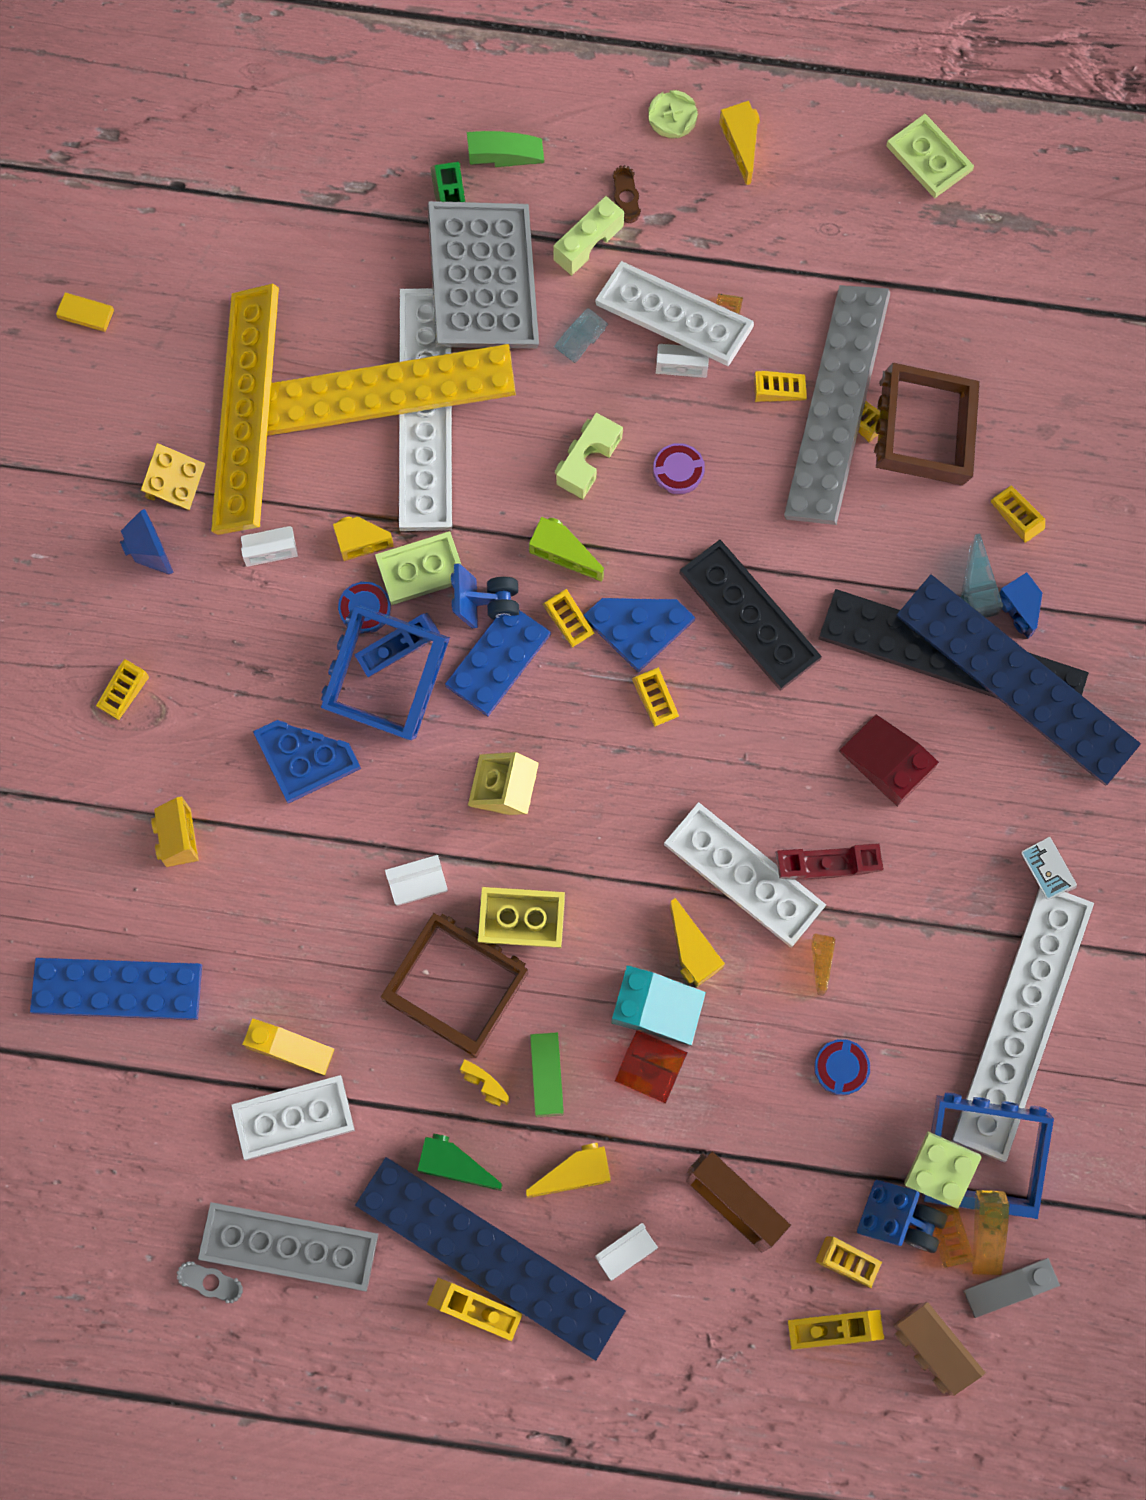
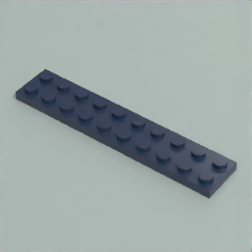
M932 574L929 575L897 613L896 616L1105 786L1109 784L1141 745L1138 740Z
M385 1157L355 1204L362 1211L595 1361L626 1310L387 1157Z

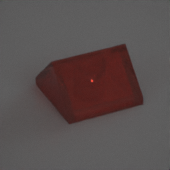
M636 1030L615 1082L666 1104L688 1052Z

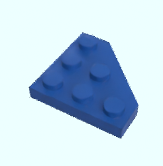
M602 598L583 615L588 624L638 673L695 621V617L677 599Z
M279 720L253 731L288 804L361 769L350 744L347 742L337 741L325 737L323 734L304 728L300 729Z

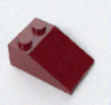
M877 714L839 750L851 764L897 807L935 770L939 763L921 744Z

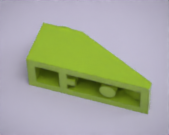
M540 518L529 543V553L602 582L604 578L603 566L570 530L555 518Z

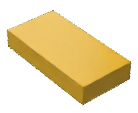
M65 292L56 316L58 319L106 332L114 308L107 304Z

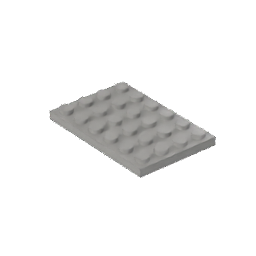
M429 201L427 209L436 347L487 348L509 344L510 348L537 349L539 346L529 204Z

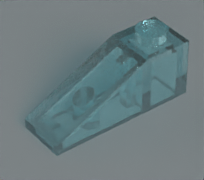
M976 534L970 544L960 598L986 618L998 615L1003 604L981 534Z

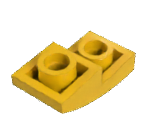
M464 1059L460 1068L461 1073L465 1074L463 1079L475 1085H479L480 1081L483 1082L484 1085L481 1093L486 1096L485 1101L498 1107H500L501 1103L508 1105L510 1101L509 1096L501 1085L483 1069Z

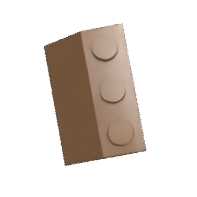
M928 1302L919 1303L893 1325L897 1330L895 1333L897 1339L904 1347L909 1345L916 1353L913 1358L924 1371L929 1369L935 1376V1379L932 1381L942 1394L948 1392L949 1395L955 1396L986 1374Z

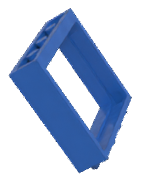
M361 605L354 606V609L350 610L349 616L345 620V624L348 625L346 633L341 635L337 644V650H340L337 660H333L329 668L328 675L331 676L328 686L325 685L321 692V700L323 701L321 708L408 740L416 739L450 637ZM365 617L433 641L405 726L337 701Z
M945 1093V1096L937 1095L931 1133L940 1137L945 1108L1039 1122L1027 1199L966 1190L959 1206L1038 1219L1054 1118L1050 1112H1047L1046 1108L1040 1106H1030V1109L1018 1108V1104L1008 1101H1002L1001 1105L992 1104L989 1099L982 1097H973L972 1101L961 1099L962 1096L955 1093ZM921 1193L924 1202L948 1205Z

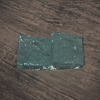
M587 308L567 329L554 347L576 363L590 343H595L608 323Z

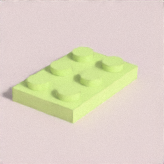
M926 114L893 136L886 144L887 148L934 198L968 175L974 168V165Z
M450 531L375 554L391 605L451 587V574L454 573V564H461Z

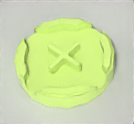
M677 90L658 94L651 101L649 107V123L654 131L667 138H680L687 135L695 127L698 117L693 98Z

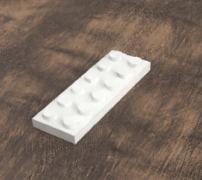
M622 261L595 300L596 306L726 366L730 365L754 327V321Z
M699 802L664 842V846L790 948L794 946L826 906L824 902L795 879H779L778 866Z

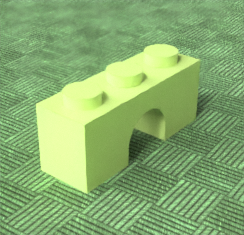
M605 196L553 245L554 261L572 276L589 260L590 251L600 239L607 243L624 227V211Z
M595 413L592 420H586L581 430L583 434L579 440L575 439L568 450L569 456L565 461L561 460L555 470L556 485L581 499H584L590 490L597 474V469L589 465L585 458L592 453H601L610 458L623 436L622 426L598 413Z

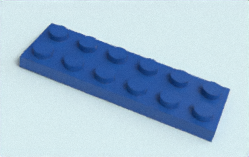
M35 958L30 1013L198 1020L202 964Z

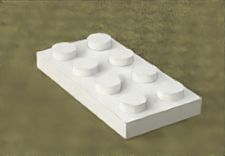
M341 1075L232 1104L245 1161L355 1131Z

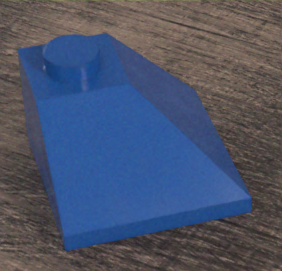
M146 509L139 511L121 530L124 540L120 541L125 555L131 554L135 563L169 575L174 573Z

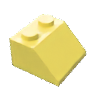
M516 752L480 754L468 806L507 815L527 814L539 763Z

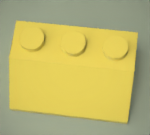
M482 887L478 943L561 948L565 892Z

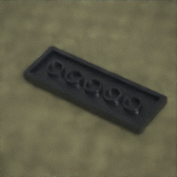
M721 539L680 569L679 574L780 691L821 660L822 656Z

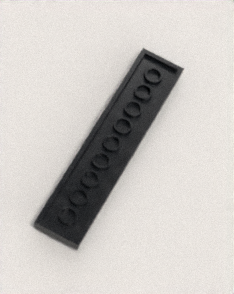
M835 589L819 640L996 698L896 616L900 611L899 609ZM1030 653L1079 694H1083L1089 672Z

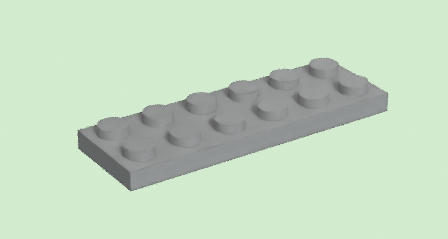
M210 1202L198 1260L367 1292L379 1234Z

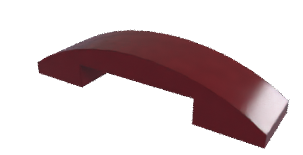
M880 843L854 845L851 848L811 851L791 849L777 850L775 852L779 879L837 878L884 870Z

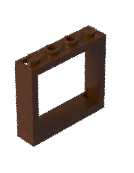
M892 363L883 371L882 379L879 381L880 386H882V394L877 404V408L880 410V418L875 428V432L878 434V443L874 448L876 468L963 486L974 474L980 381ZM899 381L960 394L955 466L893 453Z
M433 913L384 990L381 999L389 1006L477 1058L527 977L528 969L525 968L526 963L519 960L518 957L512 955L509 958L502 954L503 949L498 945L478 943V934L467 927L464 930L454 925L456 921L450 916L447 917L444 914L439 916ZM437 929L516 975L476 1041H473L397 994Z
M713 1151L708 1156L702 1153L691 1165L687 1172L690 1177L686 1182L761 1253L772 1248L790 1228L791 1224Z

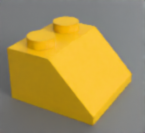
M182 796L176 797L155 808V817L151 818V824L154 834H158L159 843L155 844L157 859L162 860L166 867L199 861L192 813Z

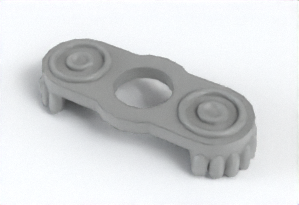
M193 1261L186 1262V1264L183 1263L182 1267L178 1268L177 1279L184 1287H191L206 1297H216L224 1300L225 1303H234V1301L236 1302L241 1298L243 1286L237 1278L233 1279L225 1276L218 1269H207L195 1264ZM209 1274H214L219 1279V1286L214 1291H207L203 1286V1280Z

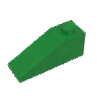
M459 162L430 167L436 202H466Z
M433 1134L432 1138L425 1137L417 1170L419 1173L502 1191V1183L454 1143L449 1142V1137L440 1134Z

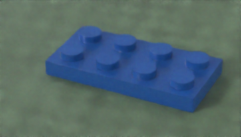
M520 610L519 616L508 615L496 618L445 683V687L489 717L550 637L551 631Z

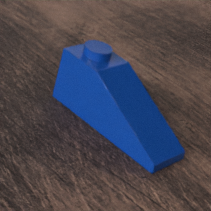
M428 613L421 614L408 622L440 634ZM396 629L354 655L367 677H370L430 643L431 640Z

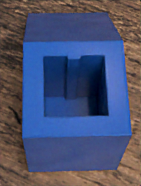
M1026 572L1001 588L997 599L1000 608L1005 613L1008 612L1014 620L1013 624L1017 631L1021 634L1024 633L1028 639L1034 634L1038 626L1043 593Z

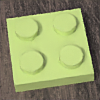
M927 1132L906 1177L905 1186L958 1209L982 1157L974 1151Z

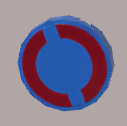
M361 581L352 584L343 591L339 599L338 611L341 621L346 627H348L345 624L346 617L349 616L350 610H353L354 606L361 605L389 616L391 613V603L388 594L381 586L373 582ZM365 617L360 634L376 632L385 624Z
M837 1039L827 1043L818 1052L814 1061V1073L826 1091L835 1095H850L857 1092L867 1082L870 1075V1061L866 1051L859 1044L847 1039Z

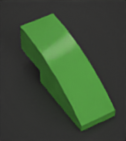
M501 131L467 132L470 165L495 163L496 168L544 163L542 138Z
M558 1032L530 1034L535 1116H564Z

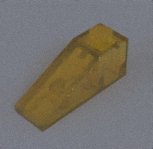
M976 1190L972 1274H1002L1009 1219V1202L1005 1191Z

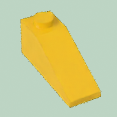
M749 101L721 109L719 121L746 185L751 184L757 125L760 123L758 112L756 109H752Z
M674 898L670 902V911L680 966L683 968L680 970V973L688 984L693 982L698 987L722 970L725 963L678 900Z
M254 1018L251 1020L242 1044L248 1050L324 1076L335 1050Z
M598 1143L581 1146L582 1151L574 1153L527 1189V1198L610 1183L611 1178L605 1146L598 1147Z
M437 1278L427 1305L510 1341H512L523 1315L441 1278Z
M880 1310L788 1320L791 1350L884 1339Z

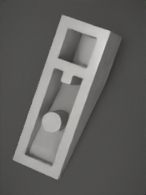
M1046 1258L963 1291L974 1318L1056 1288L1060 1284L1049 1258Z

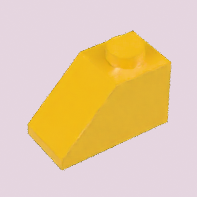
M344 517L333 524L344 561L394 547L390 532L360 517Z

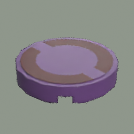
M674 443L664 447L657 453L653 463V476L657 484L672 494H686L698 487L705 472L704 460L701 454L694 447L684 443Z

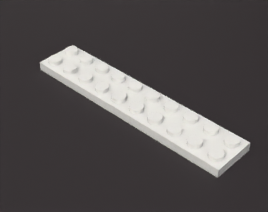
M433 288L400 289V362L451 354V347H436ZM452 406L400 414V531L452 530Z
M1039 887L966 1100L973 1101V1097H982L989 1099L992 1104L1001 1105L1002 1101H1008L1018 1104V1108H1025L1094 906L1093 902L1066 892L1048 900ZM962 1110L951 1142L1006 1162L1021 1119Z

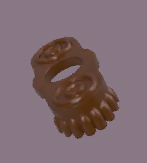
M623 165V167L619 166V168H616V171L613 173L615 185L614 200L618 207L624 211V222L633 223L638 220L641 213L638 205L639 193L635 188V172L629 166ZM624 191H629L634 195V198L631 202H623L619 197L620 194Z

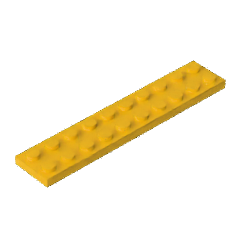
M273 283L231 294L211 532L217 535L260 528L279 288Z
M509 344L271 383L267 436L515 396L516 391Z

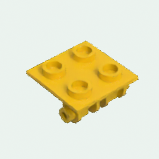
M157 443L140 491L145 492V497L149 500H155L157 497L190 510L205 463Z

